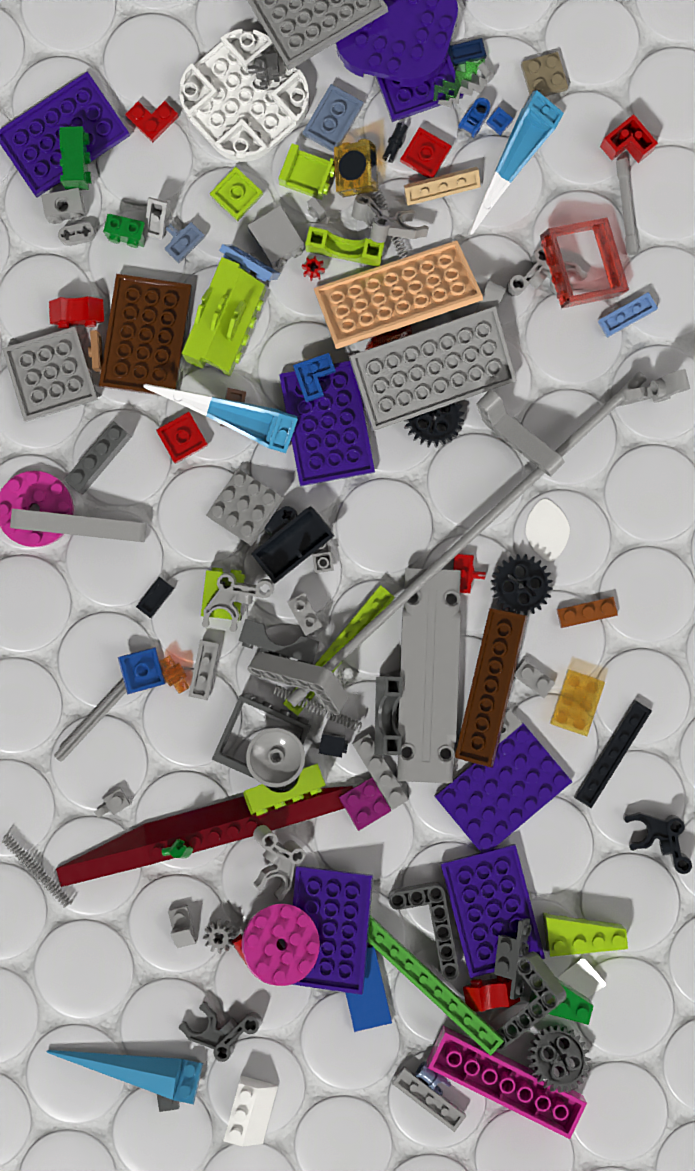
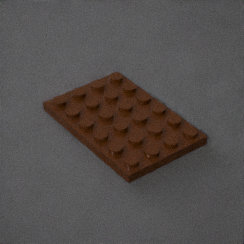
M116 274L99 381L100 387L152 395L159 394L144 388V384L177 389L192 291L191 284Z

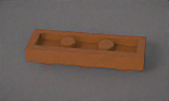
M614 597L557 609L561 628L618 616Z

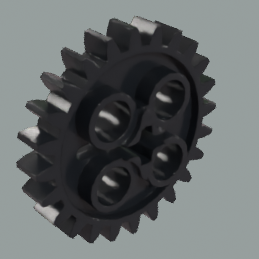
M457 402L447 405L449 409L447 413H443L440 408L436 409V419L433 423L432 433L429 430L433 410L404 420V422H408L404 429L410 428L408 436L414 434L413 441H416L418 438L421 439L420 445L425 441L428 448L431 443H434L435 448H437L439 442L442 446H445L446 440L451 443L453 441L451 436L457 437L458 433L456 431L462 430V427L458 424L464 423V420L460 417L464 416L465 412L459 411L463 405H457ZM418 421H425L427 423V427L421 428L418 425ZM437 424L445 425L446 431H439Z
M517 554L515 560L512 556H509V563L502 560L503 567L497 565L496 568L499 572L492 573L496 577V579L490 580L491 583L495 584V587L490 588V590L496 591V594L492 597L499 598L496 604L503 603L502 610L508 607V612L515 610L516 614H520L522 611L523 615L527 616L529 610L532 614H535L534 608L541 610L540 603L547 604L544 598H551V595L547 593V591L553 590L552 587L548 586L553 580L547 579L551 572L545 573L544 570L547 566L540 567L541 560L535 563V556H532L530 560H528L527 554H524L522 559ZM518 566L524 569L522 577L517 576L515 573V569ZM508 574H511L518 582L524 581V586L533 591L535 596H532L524 588L519 589V584L510 579ZM533 578L539 580L540 584L537 589L532 588L530 584ZM506 581L511 582L513 585L511 592H506L503 588ZM521 593L526 594L528 597V601L525 604L519 601Z

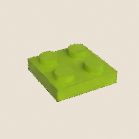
M236 166L209 193L237 222L263 196V192Z

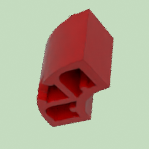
M86 296L82 298L59 297L49 301L50 324L58 325V328L63 329L69 328V326L80 325L96 327L97 323L104 322L103 299Z
M501 976L483 981L481 979H474L470 981L469 985L463 987L465 1003L473 1011L478 1012L499 1007H511L520 1002V997L515 1000L510 999L512 979Z

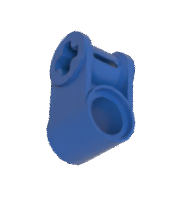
M478 98L464 115L458 128H463L471 134V137L475 138L488 118L490 102L486 98ZM483 107L486 111L478 112L477 108Z

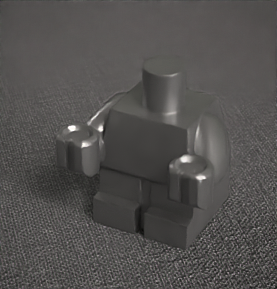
M277 53L259 56L255 58V65H248V74L256 73V78L262 81L260 82L261 90L268 89L267 81L269 80L280 82Z

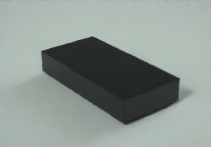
M158 577L136 608L152 619L175 588L161 577Z

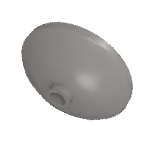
M269 728L258 733L250 742L246 753V763L249 772L258 782L269 787H282L293 782L302 772L305 763V751L301 741L292 732L282 728ZM274 753L280 754V758L278 760H275L273 758Z

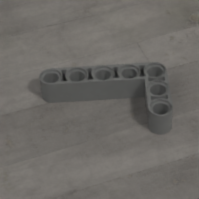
M430 882L392 890L389 893L388 899L390 906L395 910L429 905L442 976L448 981L455 980L459 975V968L445 892L442 885L438 882ZM434 888L441 890L440 894L436 897L430 894ZM413 892H420L422 894L418 900L412 899L411 895ZM395 895H400L403 899L400 903H394L392 898ZM438 907L444 909L443 914L440 916L434 914V910ZM440 927L448 929L444 935L438 934L437 931ZM449 946L451 951L448 954H443L441 949ZM447 966L455 968L452 973H446L444 970Z
M530 951L518 958L516 966L537 995V998L496 1031L504 1038V1042L497 1049L502 1050L513 1043L566 999L565 989L539 954L534 951Z

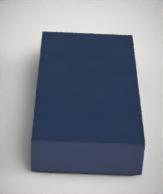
M482 38L450 45L448 50L453 67L486 59L487 57Z

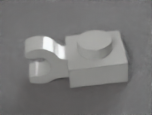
M120 788L103 800L106 804L94 813L98 818L109 811L115 815L129 806L130 802Z

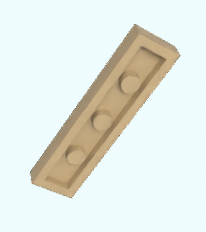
M477 167L403 185L408 206L481 187L479 169Z

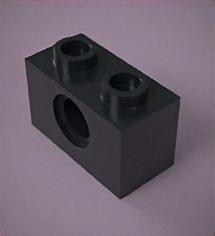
M323 731L318 754L342 758V753L346 754L348 748V740H345V735Z

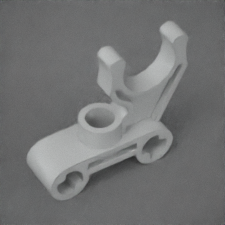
M357 195L355 197L352 217L356 220L364 221L371 229L370 239L374 242H385L387 235L408 239L427 237L428 226L413 227L404 223L413 221L414 210L398 211L395 217H390L387 208H378L368 196Z
M542 246L531 257V262L534 265L524 277L522 275L512 277L507 284V292L512 296H518L529 284L537 289L546 278H549L551 291L559 296L562 301H566L570 295L560 287L559 279L561 274L572 272L577 275L580 281H583L587 277V273L576 263L552 258L551 250ZM540 254L544 256L543 260L539 259ZM519 283L520 287L516 289L513 284Z
M686 369L671 372L654 380L649 384V387L623 391L625 399L618 406L653 398L654 403L670 399V396L689 390L690 385Z
M223 573L217 580L219 591L204 609L202 626L208 627L210 625L209 617L213 610L224 609L232 617L230 631L235 632L238 628L237 623L240 614L233 602L252 604L253 596L260 598L270 597L274 591V583L270 579H262L257 585L236 582V577L233 573ZM228 577V581L231 582V586H225V582H222V578ZM264 584L270 587V590H267L266 593L260 589Z
M260 825L254 830L253 837L266 849L263 856L274 864L262 869L253 884L261 891L270 878L280 877L281 884L274 892V896L279 901H282L291 889L295 864H300L305 859L306 853L295 841L290 840L285 842L284 845L277 842V836L267 826Z

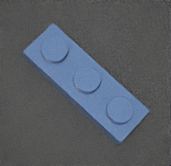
M648 292L601 318L598 323L608 338L653 313L658 307Z

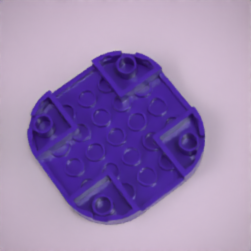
M383 0L388 7L387 13L336 42L338 57L344 63V67L353 74L360 77L368 74L398 81L402 87L424 85L425 81L437 77L445 66L454 29L457 26L458 3L457 0Z

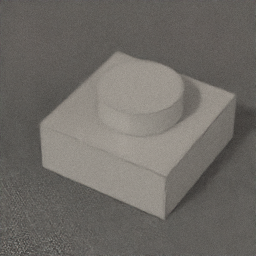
M312 197L307 201L309 208L307 211L314 219L317 218L321 222L326 217V211Z

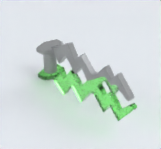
M484 58L478 63L466 61L465 72L455 70V83L443 80V87L434 86L433 100H437L439 92L446 94V100H439L438 104L451 108L452 102L459 104L460 93L472 96L474 90L481 94L485 85L493 79L494 73L490 72ZM479 69L485 79L479 76L478 84L471 83L472 73L477 75V70ZM462 79L470 81L467 88L461 86ZM449 90L454 91V96L448 95Z

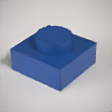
M498 107L486 124L501 136L513 122V118Z

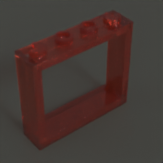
M608 217L548 228L540 235L541 246L544 248L546 263L550 268L551 280L555 285L561 309L619 297L629 290ZM593 230L610 288L574 296L556 237Z

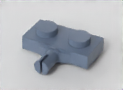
M192 222L179 231L172 224H169L166 230L173 238L164 249L179 264L205 238V235Z

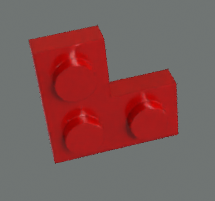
M138 101L125 114L126 118L152 143L179 117L178 113L166 101L152 114Z

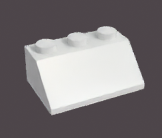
M240 1076L224 1142L242 1147L263 1144L278 1085Z

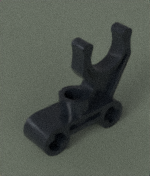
M641 812L631 815L625 814L623 816L626 823L636 820L643 822L647 827L646 837L640 842H630V850L647 849L653 844L655 839H659L662 856H671L672 865L675 870L680 874H687L691 871V860L680 851L678 835L683 833L685 825L678 816L670 815L665 820ZM673 821L679 822V825H676V829H670ZM680 860H684L686 863L684 867L679 866L678 862Z

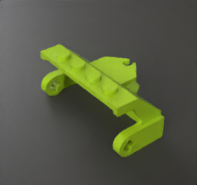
M221 257L211 284L201 298L202 303L198 305L194 325L182 351L183 357L189 364L203 369L205 364L208 363L222 370L228 376H231L236 363L239 364L243 355L241 350L243 346L248 344L250 338L248 333L250 328L253 329L257 321L255 316L257 311L262 310L264 305L262 299L266 292L265 284L242 270L240 264Z

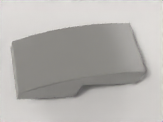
M329 540L312 554L315 573L334 571Z

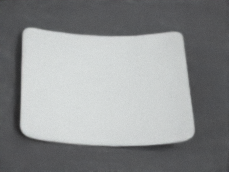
M581 959L558 977L560 981L587 998L605 986V982L585 959Z

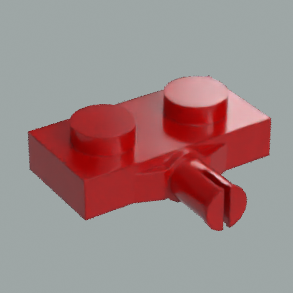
M457 554L454 557L453 570L461 571L460 593L470 594L471 584L474 579L485 580L486 576L478 575H486V572L474 571V555Z

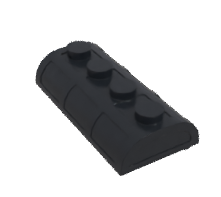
M310 506L255 549L251 555L275 584L335 535L318 512Z

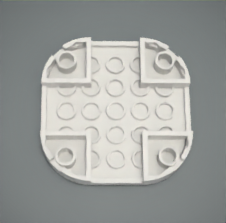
M238 29L225 34L220 38L221 42L195 65L191 63L180 81L179 96L182 108L189 121L218 153L230 160L248 162L266 155L301 124L309 107V91L303 73L295 67L288 71L269 36L257 30L252 32ZM277 53L280 82L269 80L267 81L268 89L261 90L260 82L262 81L256 78V73L248 74V65H255V58L259 56Z

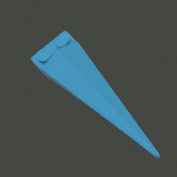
M57 1050L46 1051L51 1055L174 1101L193 1105L203 1068V1063L178 1058Z

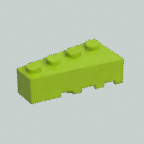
M543 913L546 949L550 957L628 949L627 932L621 924Z

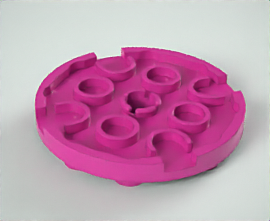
M27 471L11 478L0 491V527L3 532L14 542L28 547H43L59 540L64 534L10 528L12 509L30 510L33 504L39 505V512L73 515L74 505L72 496L64 483L55 476L41 471Z
M275 904L258 911L249 920L242 937V953L244 954L248 969L256 978L269 985L287 986L299 982L312 970L319 954L320 941L314 922L303 910L289 904ZM279 939L285 941L286 948L283 950L277 948L276 944Z

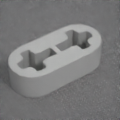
M80 223L62 227L58 232V237L64 245L72 246L92 241L95 238V230L89 223ZM84 229H88L89 231H91L88 233V236L86 237L84 236V234H80L85 232ZM67 232H69L70 235H72L69 236V240H66L65 238Z

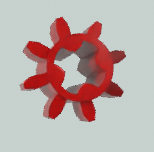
M316 256L313 259L307 257V263L302 264V269L306 270L303 276H309L311 281H313V278L320 280V273H325V268L321 267L324 264L323 260L318 261ZM316 266V269H314V271H311L312 267Z

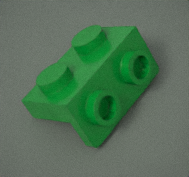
M107 214L103 232L110 242L116 244L124 242L133 248H138V246L144 247L146 240L143 236L145 223L143 221Z

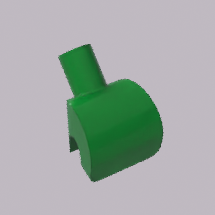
M177 839L171 847L162 848V855H171L174 858L185 859L192 854L193 848L185 846L183 840Z

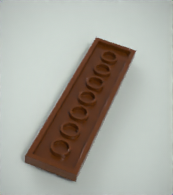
M489 608L455 758L493 768L528 616Z

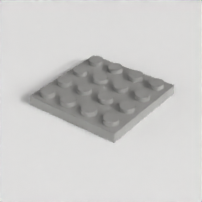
M75 326L2 348L25 422L98 400Z

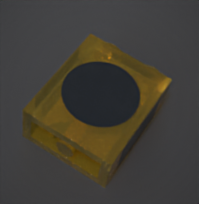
M360 139L355 143L345 142L340 144V146L334 147L336 192L344 198L378 191L376 146L368 139Z

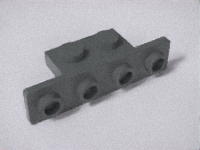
M528 918L519 920L517 938L502 934L498 936L494 975L512 979L510 999L513 1000L521 997L524 992L523 976L518 971L516 962L518 958L529 951L527 942L528 936L531 933V925Z

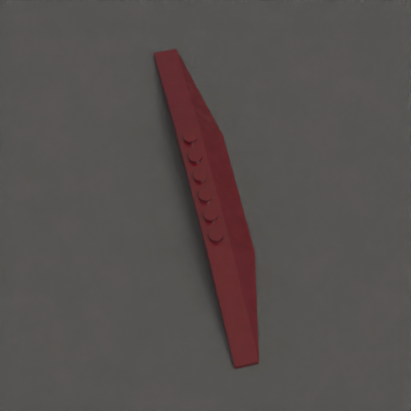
M353 785L321 788L322 792L311 795L309 792L303 795L304 799L293 802L292 799L285 802V806L275 809L274 806L267 808L268 812L259 816L256 813L250 814L245 797L241 796L144 823L56 868L60 886L64 887L173 859L174 857L171 855L163 856L162 848L171 847L177 839L183 840L185 842L184 845L192 847V853L252 837L254 830L260 825H265L273 831L345 809L339 796L351 790ZM274 791V792L283 793V792H287V791Z

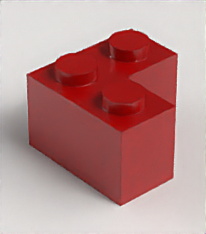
M633 114L603 139L600 147L611 160H614L627 149L632 157L640 163L654 151L658 142Z

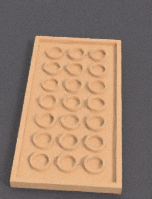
M457 240L314 288L316 298L336 349L483 300L480 288Z

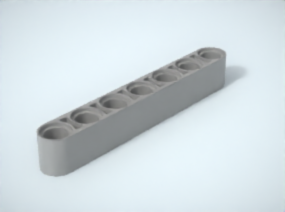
M12 509L10 528L145 542L147 523Z

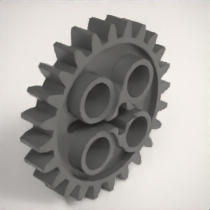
M551 1025L547 1027V1030L545 1028L541 1029L540 1033L534 1035L536 1040L530 1041L534 1047L528 1048L532 1055L528 1056L527 1059L533 1061L529 1068L535 1069L532 1076L538 1074L537 1082L544 1081L543 1088H547L550 1085L551 1092L556 1091V1089L558 1093L564 1092V1089L566 1092H569L571 1088H578V1084L584 1083L582 1078L588 1077L584 1070L590 1069L586 1062L590 1061L591 1058L585 1057L589 1050H583V1046L586 1043L579 1042L580 1035L573 1036L574 1030L567 1032V1026L560 1029V1026L556 1025L553 1029ZM559 1040L563 1042L564 1049L560 1048ZM543 1050L548 1052V1059L544 1057ZM570 1058L574 1061V1068L569 1063ZM554 1068L559 1071V1077L554 1075Z

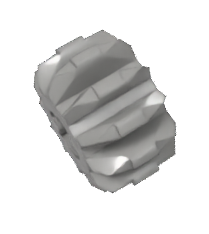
M221 919L217 920V925L211 921L210 927L205 928L204 931L207 934L203 935V939L208 940L205 943L206 947L212 945L211 952L218 948V953L221 954L222 947L225 951H229V945L233 946L232 941L236 938V933H231L234 930V926L227 927L229 921L226 920L224 925ZM217 933L224 935L222 940H220V937L219 939L216 938Z

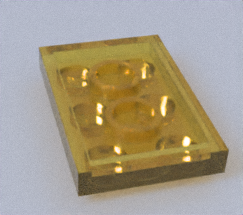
M567 669L549 724L587 737L605 682Z

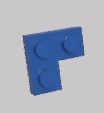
M330 353L293 365L305 402L323 397L324 394L318 378L336 372Z

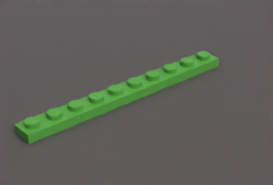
M370 915L368 942L491 1056L504 1042V1038Z

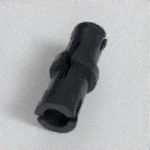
M400 122L396 124L392 137H389L388 146L382 156V159L386 161L390 154L389 163L394 162L396 153L403 144L402 139L408 130V127L404 124L400 131L402 125Z

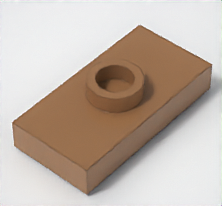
M90 330L91 346H88V354L92 358V369L95 372H101L103 362L102 335L97 330Z

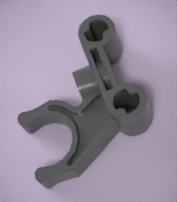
M203 1002L199 1009L208 1017L207 1029L203 1032H195L189 1028L187 1022H182L179 1029L186 1035L188 1040L214 1049L215 1059L225 1062L234 1051L233 1042L243 1032L247 1034L256 1033L262 1024V1018L258 1013L252 1012L239 1023L232 1017L222 1028H218L216 1012L208 1006L207 1002ZM248 1020H249L250 1022L254 1020L255 1023H256V1026H255V1025L250 1026V1025L248 1024ZM222 1047L227 1049L226 1054L221 1053Z

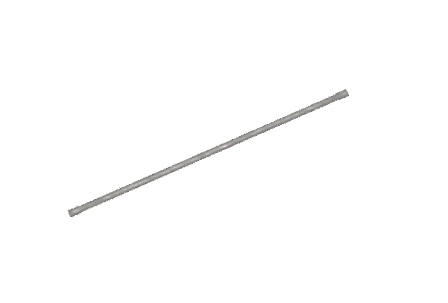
M638 372L615 396L558 447L555 452L563 457L625 399L623 391L639 388L647 380L641 372ZM538 467L322 667L330 671L335 669L545 473ZM297 688L287 700L295 707L307 696L310 690Z

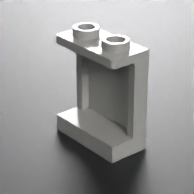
M281 206L248 224L249 232L258 242L272 268L284 266L288 259L299 257L305 249L303 241Z

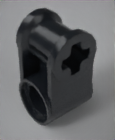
M285 506L274 513L264 528L270 537L298 516L297 511L290 506ZM286 511L292 512L291 519L284 518Z

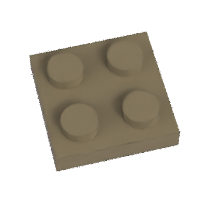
M558 52L521 62V68L530 96L536 90L544 97L567 91L568 84Z

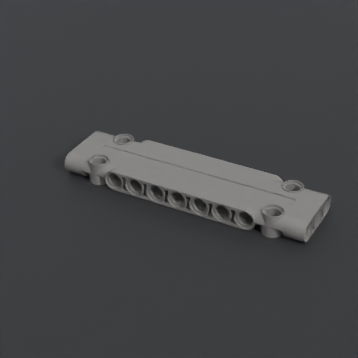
M406 568L404 590L427 569ZM440 570L416 592L418 595L417 602L410 603L407 601L402 610L400 677H403L402 697L399 700L398 731L402 736L401 751L404 747L408 746L412 749V754L407 757L402 754L398 755L397 781L453 783L461 611L459 610L460 570ZM448 594L455 595V604L450 605L447 603L446 596ZM448 748L450 750L448 758L440 756L442 749Z

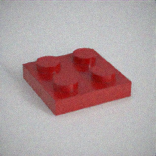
M419 127L402 155L400 162L429 179L434 178L452 146Z
M190 412L156 429L175 464L208 446Z

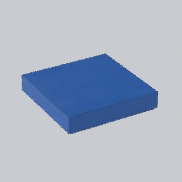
M156 647L117 657L127 695L165 684Z

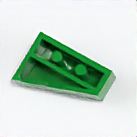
M83 126L60 127V150L62 155L60 166H62L63 175H60V181L66 190L75 188L89 190V184H92L91 172H88V164H91L90 152H87L86 145L90 144L89 134L85 132Z
M557 978L566 991V999L549 1014L589 1025L594 1007L590 999ZM533 990L531 991L529 1004L537 998Z

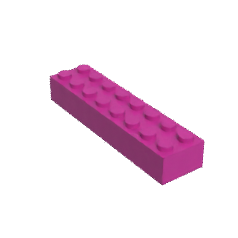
M444 1025L427 1058L428 1069L568 1139L571 1138L587 1105L582 1094L572 1089L569 1092H566L565 1089L562 1093H558L557 1089L551 1092L550 1085L547 1088H543L544 1081L537 1082L538 1074L532 1076L534 1070L496 1051L490 1056L474 1040Z

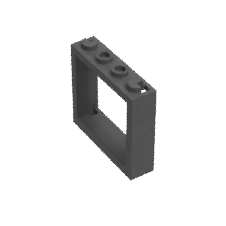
M246 693L245 696H239L212 760L254 778L249 772L246 763L222 753L244 703L302 728L303 731L299 738L302 745L311 725L308 724L309 720L300 716L298 719L291 717V712L284 709L280 711L273 709V704L263 701V703L255 701V696ZM285 786L275 788L283 791Z

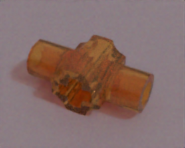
M171 655L159 661L165 670L162 672L164 679L169 686L174 685L178 694L190 688L184 679L187 675L180 663L175 664Z

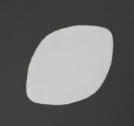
M542 499L530 512L525 533L534 551L546 561L551 562L564 550L569 538L570 526L564 513L557 505L548 499Z

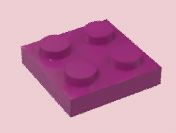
M372 777L339 796L357 831L391 812L390 807Z

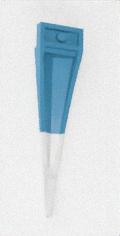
M537 90L532 92L526 105L520 111L468 235L475 232L510 183L553 133L564 114Z
M143 385L144 388L203 414L269 449L283 453L287 452L298 420V416L279 411V409L155 385Z

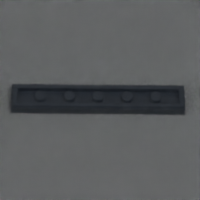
M634 700L576 793L575 799L592 809L652 710Z

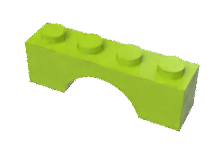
M309 226L305 247L306 252L379 267L384 251V242L378 243L367 238L363 240L345 239L332 234L328 230Z
M317 763L303 768L300 775L296 778L293 788L287 792L277 793L261 784L245 790L243 795L250 814L256 813L259 816L267 813V808L274 806L275 809L285 806V802L292 799L293 802L304 799L303 795L309 792L311 795L322 792L321 788L326 784Z

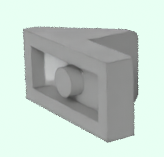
M151 197L148 198L144 235L161 240L164 238L166 219L170 216L168 202Z
M188 905L169 909L168 914L172 927L170 934L176 947L180 948L196 944Z

